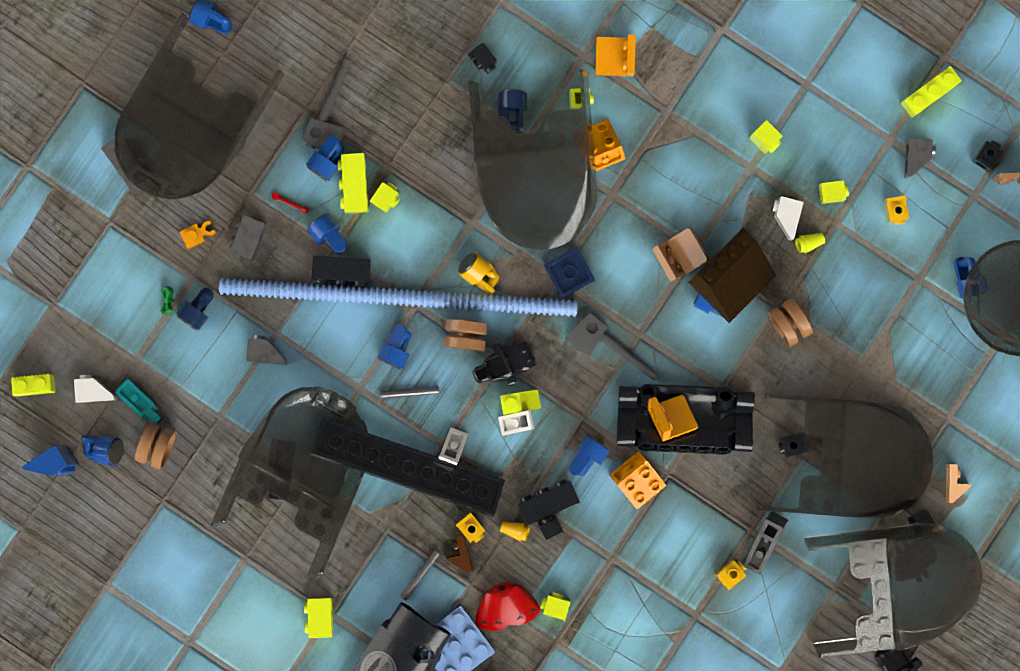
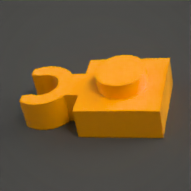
M211 221L204 222L201 228H199L198 224H194L180 231V235L188 250L205 242L203 236H212L216 233L215 230L208 232L206 229L208 225L212 224Z

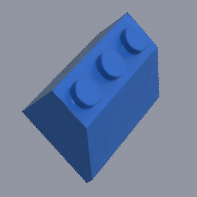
M55 445L22 466V468L31 472L50 476L58 475L59 477L61 475L68 476L76 470L75 467L79 464L67 445Z

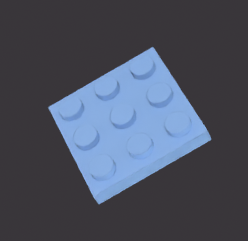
M461 605L435 624L451 633V637L441 650V659L435 666L437 671H471L495 653L493 647Z

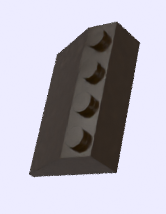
M742 228L688 283L730 323L765 288L776 274L758 242Z

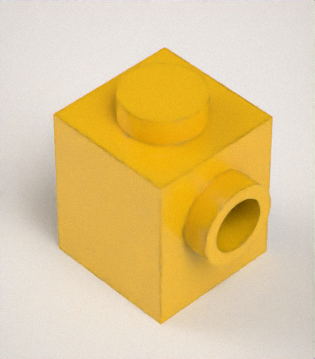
M733 559L715 574L728 590L747 576L744 573L746 568L740 561L735 562Z

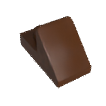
M464 534L456 535V540L453 543L455 551H459L460 555L448 557L446 560L471 573L473 570Z

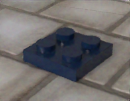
M578 247L544 264L561 299L595 281Z

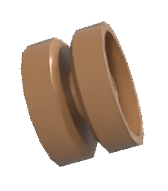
M792 298L782 303L783 311L775 307L767 312L776 332L789 348L799 342L798 335L806 338L813 333L806 316Z
M446 319L445 330L457 334L456 336L446 335L443 347L485 351L486 341L474 338V335H486L488 324L466 319Z
M149 422L137 446L135 461L146 464L150 460L151 467L162 470L171 453L176 431L165 428L161 432L159 424Z

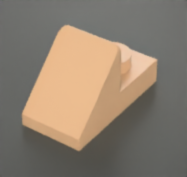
M946 464V503H954L972 486V484H957V480H960L961 476L958 464Z

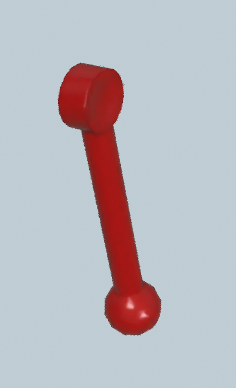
M276 192L272 194L273 200H280L284 203H287L295 208L300 209L302 213H308L309 208L307 206L302 207L294 202H291L283 197H280V195Z

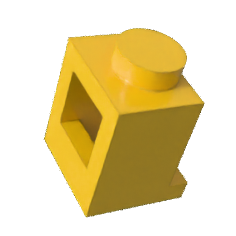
M906 195L884 200L888 223L893 222L894 225H900L909 219ZM896 207L901 208L900 214L895 212Z
M469 513L456 524L470 543L473 540L477 543L484 537L483 532L485 529L472 513ZM469 526L475 527L474 533L468 531Z

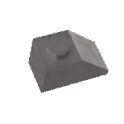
M909 138L906 141L904 178L908 179L913 176L935 155L936 147L933 145V139Z
M253 335V339H248L246 362L287 365L286 359L269 340H265V336Z

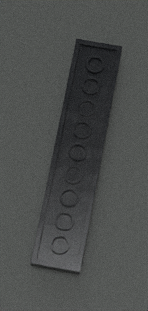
M324 417L310 454L491 517L495 516L505 483L504 479L460 464L449 463L439 459L437 456Z

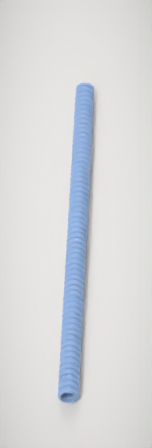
M221 278L219 281V293L221 295L232 293L234 296L236 294L238 296L242 294L244 296L250 295L251 297L253 295H256V297L262 295V297L268 296V298L280 296L281 299L283 297L295 299L296 297L298 300H301V298H304V300H307V298H310V300L316 299V301L328 299L329 302L331 300L343 302L344 300L346 303L352 301V303H355V301L358 303L363 302L364 304L375 302L377 305L379 303L382 305L387 303V305L393 304L394 306L397 304L400 306L403 304L405 306L411 305L412 307L414 305H417V307L423 305L424 308L426 306L438 308L439 306L442 309L444 307H447V309H450V307H453V309L459 308V310L471 308L472 311L474 309L486 311L487 309L489 312L501 310V312L507 311V313H510V311L516 313L518 311L520 314L522 312H525V314L531 312V314L537 313V315H540V313H543V315H546V313H549V315L555 314V316H558V314L564 316L566 314L568 317L570 315H573V317L577 315V300L573 302L570 299L568 301H565V299H562V301H559V299L553 300L552 298L550 300H547V298L541 300L540 297L538 299L526 297L525 299L523 296H520V298H517V296H514V298H511V296L505 297V295L493 297L492 294L490 296L478 294L477 296L475 293L463 295V293L457 294V292L445 294L444 291L442 293L430 291L429 293L427 290L415 292V290L409 291V289L406 291L400 289L398 291L396 288L394 290H391V288L388 290L385 288L380 289L379 287L368 289V287L362 288L361 286L350 288L349 285L346 287L343 285L340 287L338 285L332 286L331 284L329 286H326V284L320 286V284L314 285V283L302 285L301 282L299 284H296V282H293V284H290V282L284 283V281L272 283V281L266 282V280H263V282L257 280L255 282L253 279L251 281H248V279L242 281V279L236 280V278H233V280Z

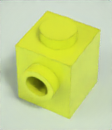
M590 88L569 90L570 110L590 109L591 104H594L593 93H590Z
M844 180L820 183L818 185L821 204L843 202L846 200V196H849L848 186L844 185Z
M382 182L370 202L387 214L391 207L395 208L400 200L398 198V188L390 182L387 185Z
M553 592L552 595L548 594L547 598L543 597L540 609H544V615L566 620L570 600L563 599L564 595Z

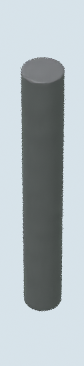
M439 386L381 391L382 399L439 394Z
M436 550L433 551L400 595L402 599L407 600L441 555Z

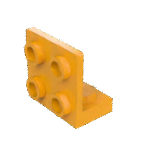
M628 34L627 38L597 37L595 74L634 76L636 35Z
M609 119L574 133L590 174L625 160L622 145Z
M684 395L660 403L656 397L649 399L648 411L662 441L698 428Z
M639 451L609 474L636 509H639L666 487V484Z

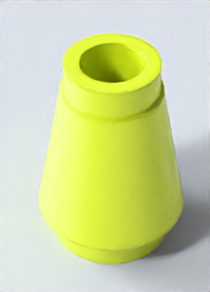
M823 233L799 235V238L795 239V245L799 253L806 254L825 244Z

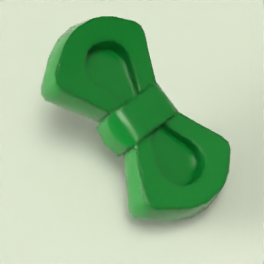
M165 286L161 289L163 304L160 311L164 315H170L173 312L171 303H174V299L171 297L174 290L170 286Z

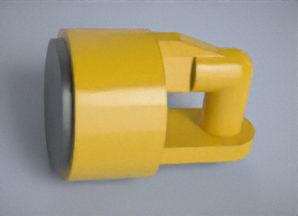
M477 252L470 253L464 258L458 268V274L469 284H476L487 294L493 295L495 292L493 288L500 276L496 273L493 266ZM485 275L489 277L487 283L482 280Z

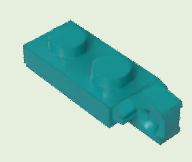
M129 378L115 391V394L146 421L150 418L154 423L159 424L163 419L156 412L159 409L156 404Z

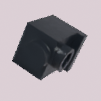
M481 43L468 53L470 60L472 58L475 59L473 63L479 71L483 69L484 72L489 74L496 68L497 60L484 43Z
M993 140L991 142H984L972 162L987 172L992 170L994 164L1003 153L1000 149L1001 145ZM987 151H991L993 156L989 157Z
M804 433L781 438V443H778L780 454H784L785 457L809 451ZM791 442L796 443L797 446L795 449L790 448Z
M922 509L907 518L916 535L925 534L937 527L926 509Z
M555 514L537 522L546 540L563 532Z

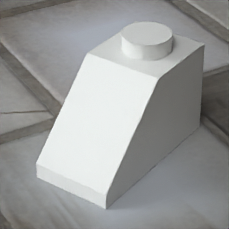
M781 196L779 200H775L772 211L775 212L774 217L788 240L792 241L795 237L803 202Z
M80 375V379H74L75 403L117 400V396L98 379L91 378V375Z

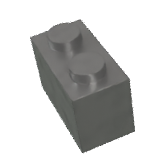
M244 215L242 219L239 218L236 225L237 234L231 238L229 243L230 252L254 261L267 224Z

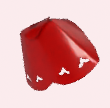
M498 583L488 590L489 593L486 592L482 597L476 613V625L488 631L502 630L510 624L522 625L528 623L539 614L541 609L534 597L522 586L516 583ZM499 587H506L503 591L498 590Z

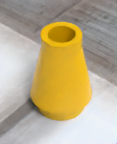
M503 521L500 532L521 542L522 540H527L530 526H527L526 523Z

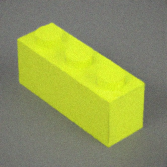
M950 66L901 102V105L910 117L913 118L957 86L962 80Z
M341 154V159L338 160V170L342 171L339 187L340 190H343L344 196L340 198L341 209H344L346 214L369 212L365 154Z

